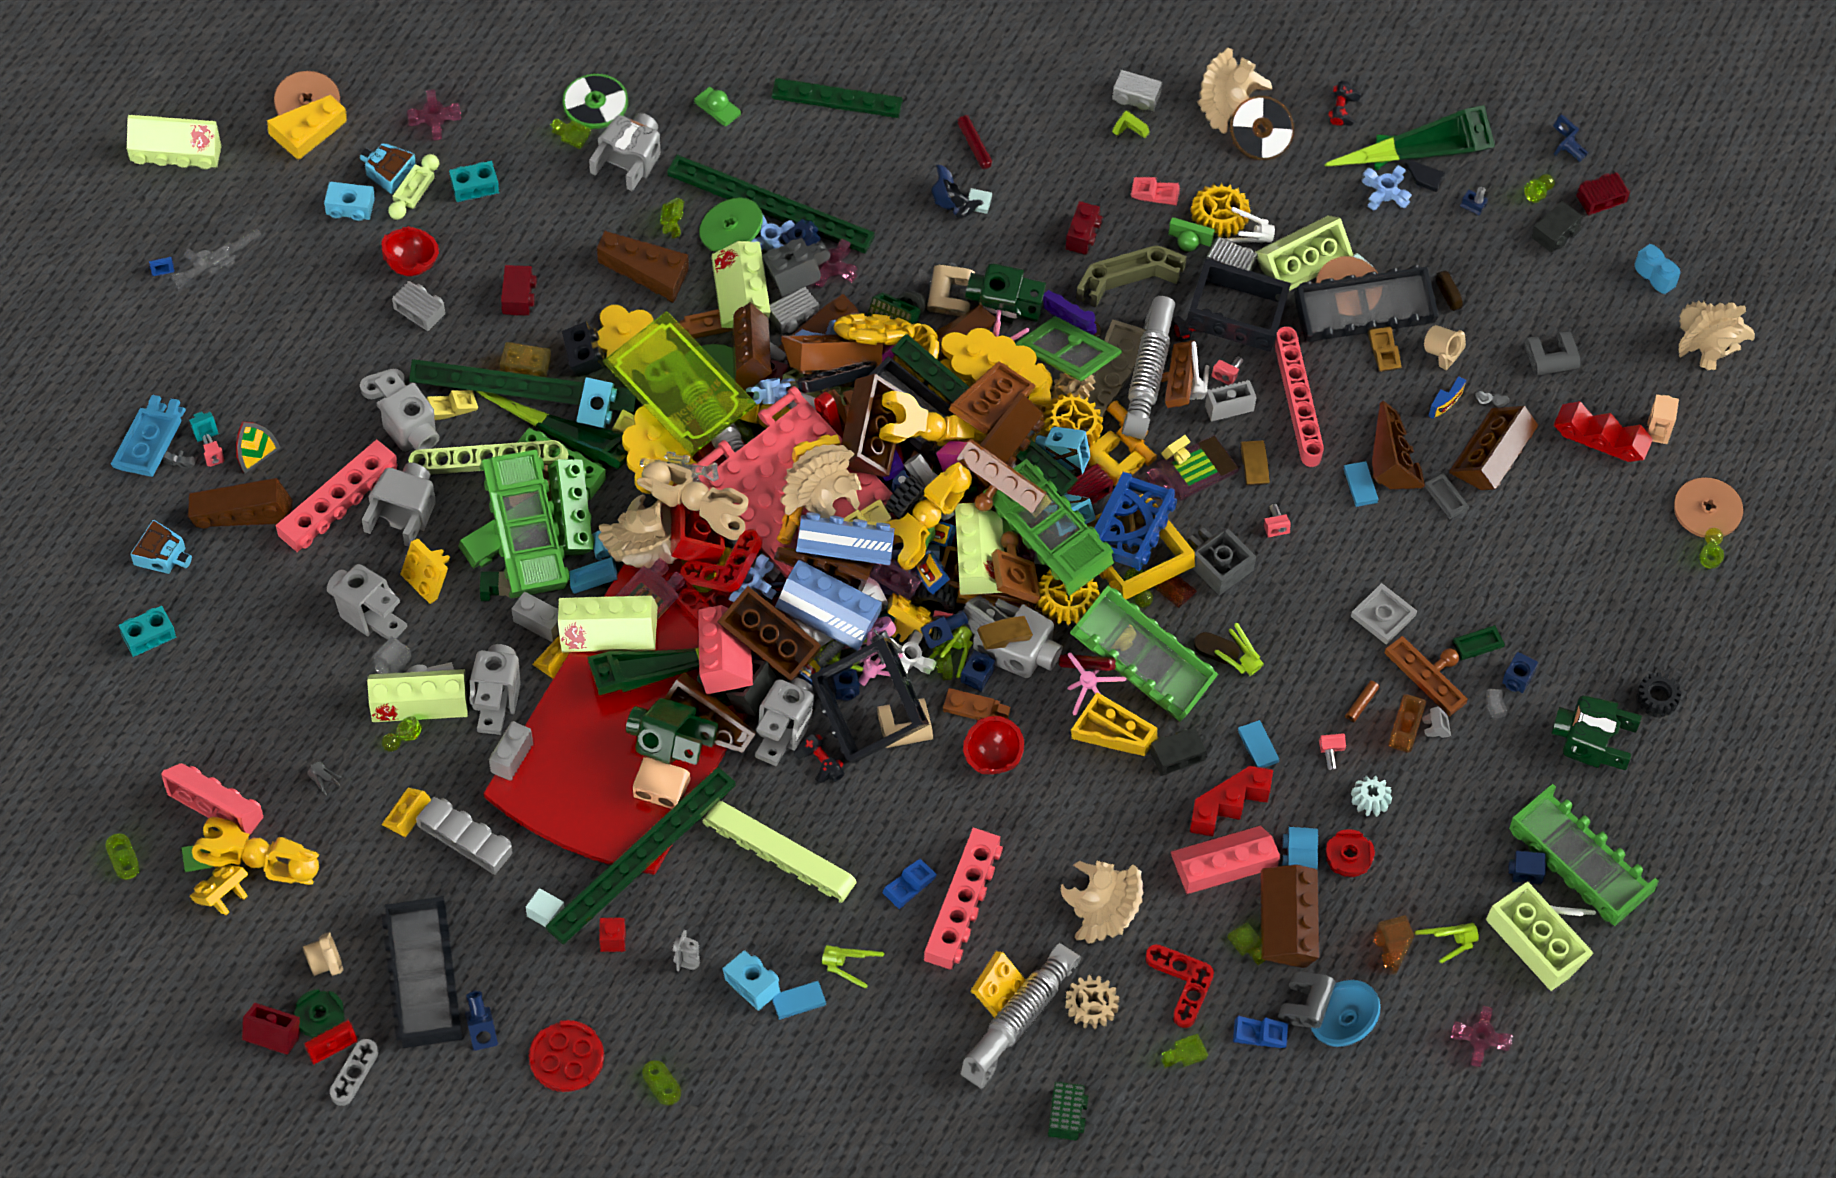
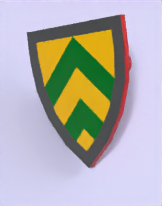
M242 421L237 435L236 455L243 473L246 474L281 447L272 432L264 426L254 422Z

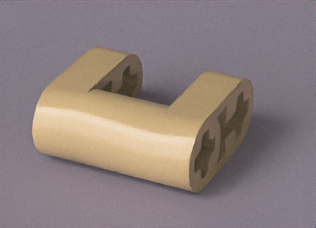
M936 265L933 271L927 310L955 316H962L969 312V302L949 298L951 284L967 286L971 272H975L966 268Z
M924 698L918 700L930 725L886 748L933 740L932 726ZM890 705L877 707L883 738L912 724V722L895 725Z

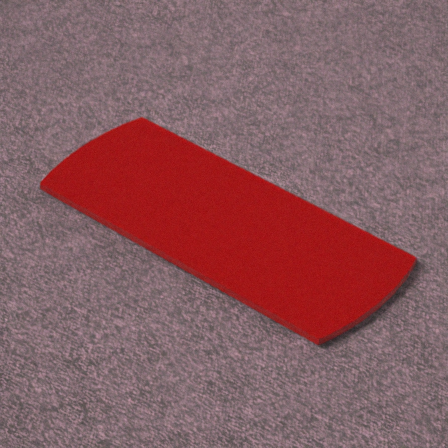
M694 451L692 460L698 463L700 459ZM706 468L702 471L704 475L709 473ZM740 557L737 560V565L743 563L745 559ZM675 559L673 564H667L665 568L659 567L657 570L650 568L648 571L642 568L637 569L633 565L628 566L624 563L617 574V580L612 582L604 597L630 596L643 583L665 602L657 610L655 650L639 651L699 648V625L664 590L665 576L673 572L681 574V568L688 562L687 560ZM714 572L708 575L707 580L714 578ZM765 576L763 577L766 583H771ZM670 582V587L675 585L679 589L678 582L675 584ZM692 585L705 599L717 591L716 589ZM783 587L776 588L775 590L782 591ZM691 595L683 598V602L686 604H692L696 600ZM779 597L772 598V606L775 607ZM719 598L716 603L717 605L725 606L729 601L726 598ZM608 651L570 652L525 724L526 727L531 729L533 745L528 750L529 753H526L524 760L521 761L522 764L519 765L515 776H512V780H507L495 774L483 794L485 799L505 815L534 834L589 859L612 865L672 810L634 797L633 784L643 758L647 756L636 752L637 736L626 733V724L634 706L648 710L658 699L665 698L675 681L682 674L626 692L617 690L599 695L587 657ZM699 668L685 673L697 681ZM733 705L728 706L742 721L746 719L748 714L737 713ZM715 743L712 747L702 744L699 762L696 765L682 760H675L671 763V765L684 768L690 773V782L683 798L718 767L728 748L716 745ZM687 749L688 754L693 755V752ZM671 846L642 873L655 875Z

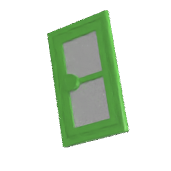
M1056 316L1015 343L1016 346L1023 345L1031 348L1035 352L1037 359L1079 381H1083L1122 353L1121 349Z

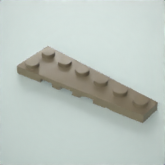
M1112 319L1104 341L1121 349L1122 353L1092 374L1096 383L1092 385L1094 390L1089 391L1090 397L1088 398L1089 404L1095 402L1096 406L1094 409H1100V417L1104 418L1108 406L1116 399L1133 372L1141 337L1147 331L1146 329Z

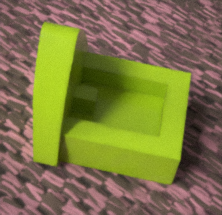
M1127 110L1120 117L1112 131L1118 136L1129 127L1143 138L1150 133L1147 124Z

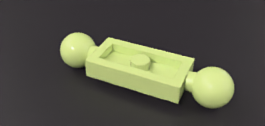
M428 154L424 156L421 162L422 167L414 165L393 195L394 203L388 209L389 215L393 219L403 218L406 214V207L413 209L435 178L433 171L439 166V160L435 155Z

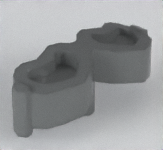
M1482 389L1475 392V396L1481 404H1487L1492 400L1500 408L1510 402V398L1507 395L1493 394L1489 391L1484 392Z
M180 450L178 455L166 451L162 459L174 466L192 468L196 463L197 457L182 456L184 452Z

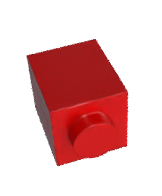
M600 918V951L625 952V918Z

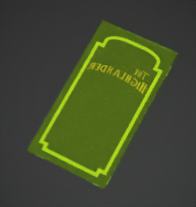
M667 311L603 360V363L691 456L757 405Z

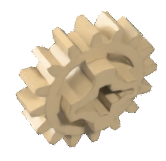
M1060 373L1061 378L1059 380L1054 379L1055 385L1050 389L1052 391L1050 392L1051 400L1054 397L1058 398L1061 394L1066 397L1070 392L1073 397L1080 394L1081 399L1089 398V391L1094 390L1092 385L1096 383L1093 379L1094 376L1091 374L1083 381H1079L1066 373Z
M1088 975L1085 982L1081 977L1078 978V986L1074 983L1071 984V991L1066 993V999L1068 1000H1066L1065 1008H1070L1068 1010L1069 1017L1075 1015L1074 1023L1077 1024L1083 1021V1028H1086L1088 1024H1092L1093 1028L1096 1029L1097 1023L1106 1026L1107 1019L1113 1021L1114 1013L1118 1012L1119 996H1114L1116 994L1115 987L1109 989V980L1102 983L1101 976H1098L1095 981L1092 980L1091 975ZM1104 996H1106L1108 1000V1006L1106 1005L1107 1002L1103 1000ZM1076 998L1081 1003L1080 1008L1076 1004Z

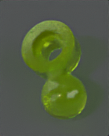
M1543 174L1538 180L1534 179L1527 183L1524 187L1527 199L1534 203L1543 200L1547 195V191L1554 187V178L1550 174Z
M1710 528L1706 531L1705 541L1708 545H1705L1699 554L1701 564L1710 569L1717 568L1724 559V552L1718 546L1723 540V533L1718 528ZM1707 556H1712L1714 560H1709Z
M1135 568L1129 569L1125 574L1124 581L1145 571L1142 569L1137 571ZM1149 590L1135 595V603L1139 607H1149L1153 602V595Z
M413 716L403 719L397 726L395 734L388 733L382 738V747L386 751L393 752L400 747L402 740L410 741L416 739L422 730L421 723Z

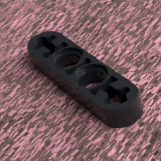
M863 361L799 378V391L811 393L853 382L858 378L868 376L877 368V362Z

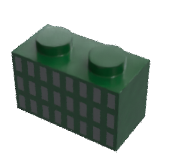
M882 292L873 296L867 316L881 314L890 316V319L901 318L911 324H916L921 309Z
M1055 1082L1048 1137L1078 1141L1079 1133H1084L1086 1118H1081L1082 1110H1087L1089 1096L1084 1095V1085Z

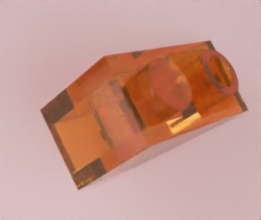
M1406 915L1378 922L1376 932H1374L1375 943L1378 947L1381 946L1384 952L1382 954L1383 963L1386 968L1392 967V974L1398 972L1414 939V934Z

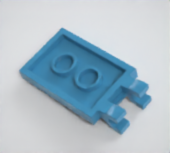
M156 395L150 397L147 408L139 409L111 462L113 468L153 477L182 422L180 417L186 411L184 407H179V400L171 398L168 408L164 413L167 406L164 403H159L161 397Z

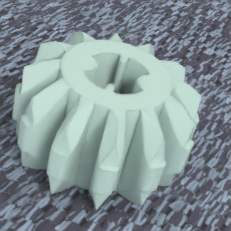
M1366 775L1363 781L1358 780L1351 792L1353 797L1352 805H1358V812L1365 809L1366 816H1369L1370 812L1373 811L1377 817L1380 811H1387L1388 805L1392 801L1390 795L1391 787H1385V780L1377 781V776L1370 780Z

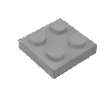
M1381 583L1352 611L1351 617L1387 645L1416 616L1417 610Z

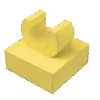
M1184 435L1169 445L1161 454L1165 460L1174 456L1175 461L1180 465L1191 456L1185 449L1190 441Z

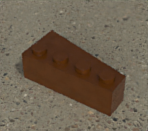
M604 231L597 246L599 263L621 275L629 277L637 284L649 288L650 291L660 294L674 303L689 270L688 254Z
M277 478L189 493L188 517L195 527L199 528L278 524L292 512L293 500Z

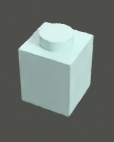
M539 888L526 906L527 917L545 926L565 908L564 902Z

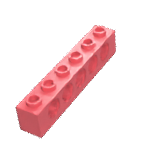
M376 439L276 525L278 537L296 552L302 548H308L319 533L324 534L334 520L343 518L348 508L353 504L358 505L364 495L369 490L372 491L386 468L397 469L396 455Z
M976 828L972 829L925 949L924 961L952 970L954 963H960L963 950L960 949L962 942H968L971 929L968 928L969 924L977 919L979 908L976 907L978 901L983 902L987 887H984L986 880H992L995 867L992 866L994 859L999 860L1003 847L1000 846V836ZM982 856L986 859L983 861H979L976 859V857ZM976 877L978 880L970 881L967 878ZM962 897L969 898L970 901L963 902L959 899ZM959 918L962 921L959 923H955L952 921V919ZM952 939L954 942L947 944L943 940Z

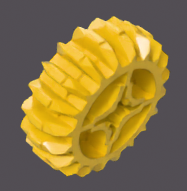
M1222 183L1219 187H1216L1214 184L1210 188L1205 186L1203 191H1198L1192 201V221L1196 222L1195 224L1214 229V233H1218L1217 236L1220 238L1224 233L1229 238L1231 232L1237 235L1239 230L1243 231L1249 221L1248 218L1233 212L1231 205L1250 214L1249 200L1245 199V193L1239 194V188L1232 190L1231 184L1228 187H1224ZM1204 207L1208 209V212L1211 213L1210 215L1206 213Z
M1070 392L1066 397L1063 394L1059 395L1058 398L1054 397L1046 405L1045 412H1043L1045 419L1043 421L1045 422L1043 427L1045 428L1044 435L1048 436L1052 427L1076 430L1089 428L1086 435L1088 445L1091 448L1099 439L1100 433L1103 430V425H1101L1103 417L1099 416L1100 409H1094L1096 406L1095 402L1089 404L1088 397L1083 400L1080 398V394L1073 397ZM1062 411H1066V414H1061V416H1056V414H1058V413H1060V412H1062Z
M1049 569L1047 576L1043 575L1041 582L1038 583L1041 599L1037 605L1038 608H1042L1043 615L1049 614L1050 620L1056 618L1058 624L1062 621H1066L1068 626L1071 624V621L1077 624L1099 596L1097 582H1093V579L1071 594L1068 600L1064 583L1060 579L1056 581Z

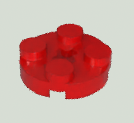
M1351 829L1341 830L1332 839L1330 838L1325 851L1326 861L1331 870L1346 877H1356L1366 873L1372 865L1375 855L1373 843L1363 837V833ZM1347 849H1352V853H1356V855L1347 857L1344 853L1347 852Z

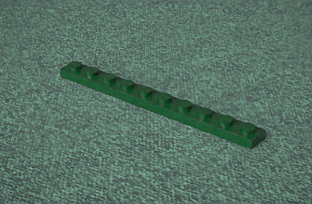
M679 155L675 157L667 170L669 177L725 199H749L758 205L763 214L783 222L792 220L794 224H797L801 219L807 222L812 221L818 228L816 232L818 236L866 254L875 238V233Z
M907 333L891 349V352L950 403H953L970 388ZM1032 440L1028 448L1024 452L1020 451L1015 457L1020 462L1028 459L1033 466L1037 465L1042 471L1043 477L1047 481L1053 482L1060 496H1065L1078 482L1074 475Z
M412 359L409 382L575 405H580L584 382ZM614 387L617 389L615 402L610 403L609 409L619 411L624 409L627 412H635L637 390ZM596 397L592 401V407L602 408L604 405L601 397Z
M717 767L545 925L546 930L564 945L735 787V781Z

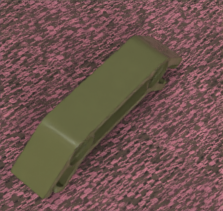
M1151 246L1093 263L1088 267L1077 287L1076 300L1084 302V293L1090 288L1094 290L1089 295L1091 296V306L1097 307L1105 290L1153 276L1177 284L1180 272H1183L1185 269L1187 256L1161 246Z

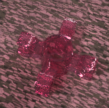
M427 90L428 102L424 105V110H407L409 126H416L426 122L429 127H432L433 140L442 139L440 126L443 125L445 120H461L459 104H451L448 107H443L436 100L435 90Z
M842 239L837 249H828L831 256L829 260L822 263V268L819 269L822 276L814 284L822 288L829 276H837L839 274L850 282L855 280L857 274H855L857 267L842 262L850 253L848 248L851 244L850 242Z
M1482 1007L1479 1022L1473 1027L1459 1022H1454L1451 1038L1469 1040L1470 1045L1474 1048L1471 1060L1472 1066L1481 1067L1484 1051L1490 1045L1504 1051H1509L1512 1044L1513 1035L1495 1033L1493 1026L1490 1024L1493 1009L1491 1007ZM1476 1034H1483L1487 1039H1480Z

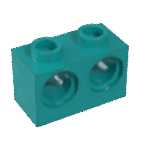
M492 161L449 170L450 182L456 202L499 193L498 180Z
M162 606L149 609L144 614L135 618H129L118 625L121 636L133 657L176 638L174 627Z

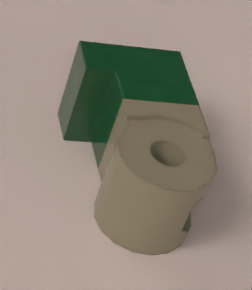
M481 571V601H490V596L506 595L509 597L511 588L509 579L505 578L504 572Z

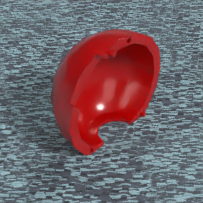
M408 226L392 231L385 235L382 240V253L385 262L393 271L403 276H417L426 272L433 266L439 254L438 244L435 239L425 231Z
M988 716L978 720L969 729L963 743V752L967 762L978 773H1003L1014 769L1019 764L1024 753V738L1020 728L1011 720L1001 716Z

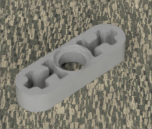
M363 1039L354 1047L330 1088L331 1099L336 1105L343 1106L349 1104L378 1056L377 1045L374 1041ZM368 1047H370L372 1054L367 1053L364 1056L363 1064L362 1062H360V1059L362 1058L361 1049L366 1050ZM357 1067L361 1070V1074L357 1078H350L347 1075L348 1070ZM344 1079L347 1083H349L346 1087L347 1096L342 1095L340 1098H338L336 1091L343 1090V1088L345 1087V1082L342 1080Z

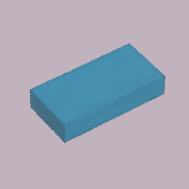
M1366 461L1344 465L1343 469L1355 506L1378 503V496Z
M613 557L569 571L570 588L575 594L617 580L616 562Z
M1260 720L1238 727V733L1255 767L1264 768L1279 763V757Z
M818 981L778 993L772 998L779 1020L826 1005Z

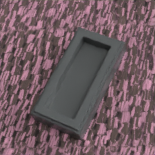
M1444 473L1425 482V488L1449 519L1469 510L1468 504Z

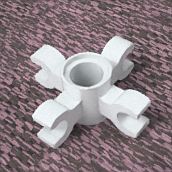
M917 630L910 634L907 643L903 646L897 644L892 638L890 639L903 651L901 653L903 657L900 660L906 673L914 666L921 672L930 674L937 662L931 658L921 656L922 651L918 645L923 634ZM904 653H907L911 659H908Z

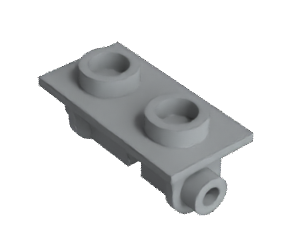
M684 930L681 938L677 937L673 946V951L675 952L673 961L676 962L677 971L681 967L694 970L700 965L699 944L697 941L687 938L686 930Z

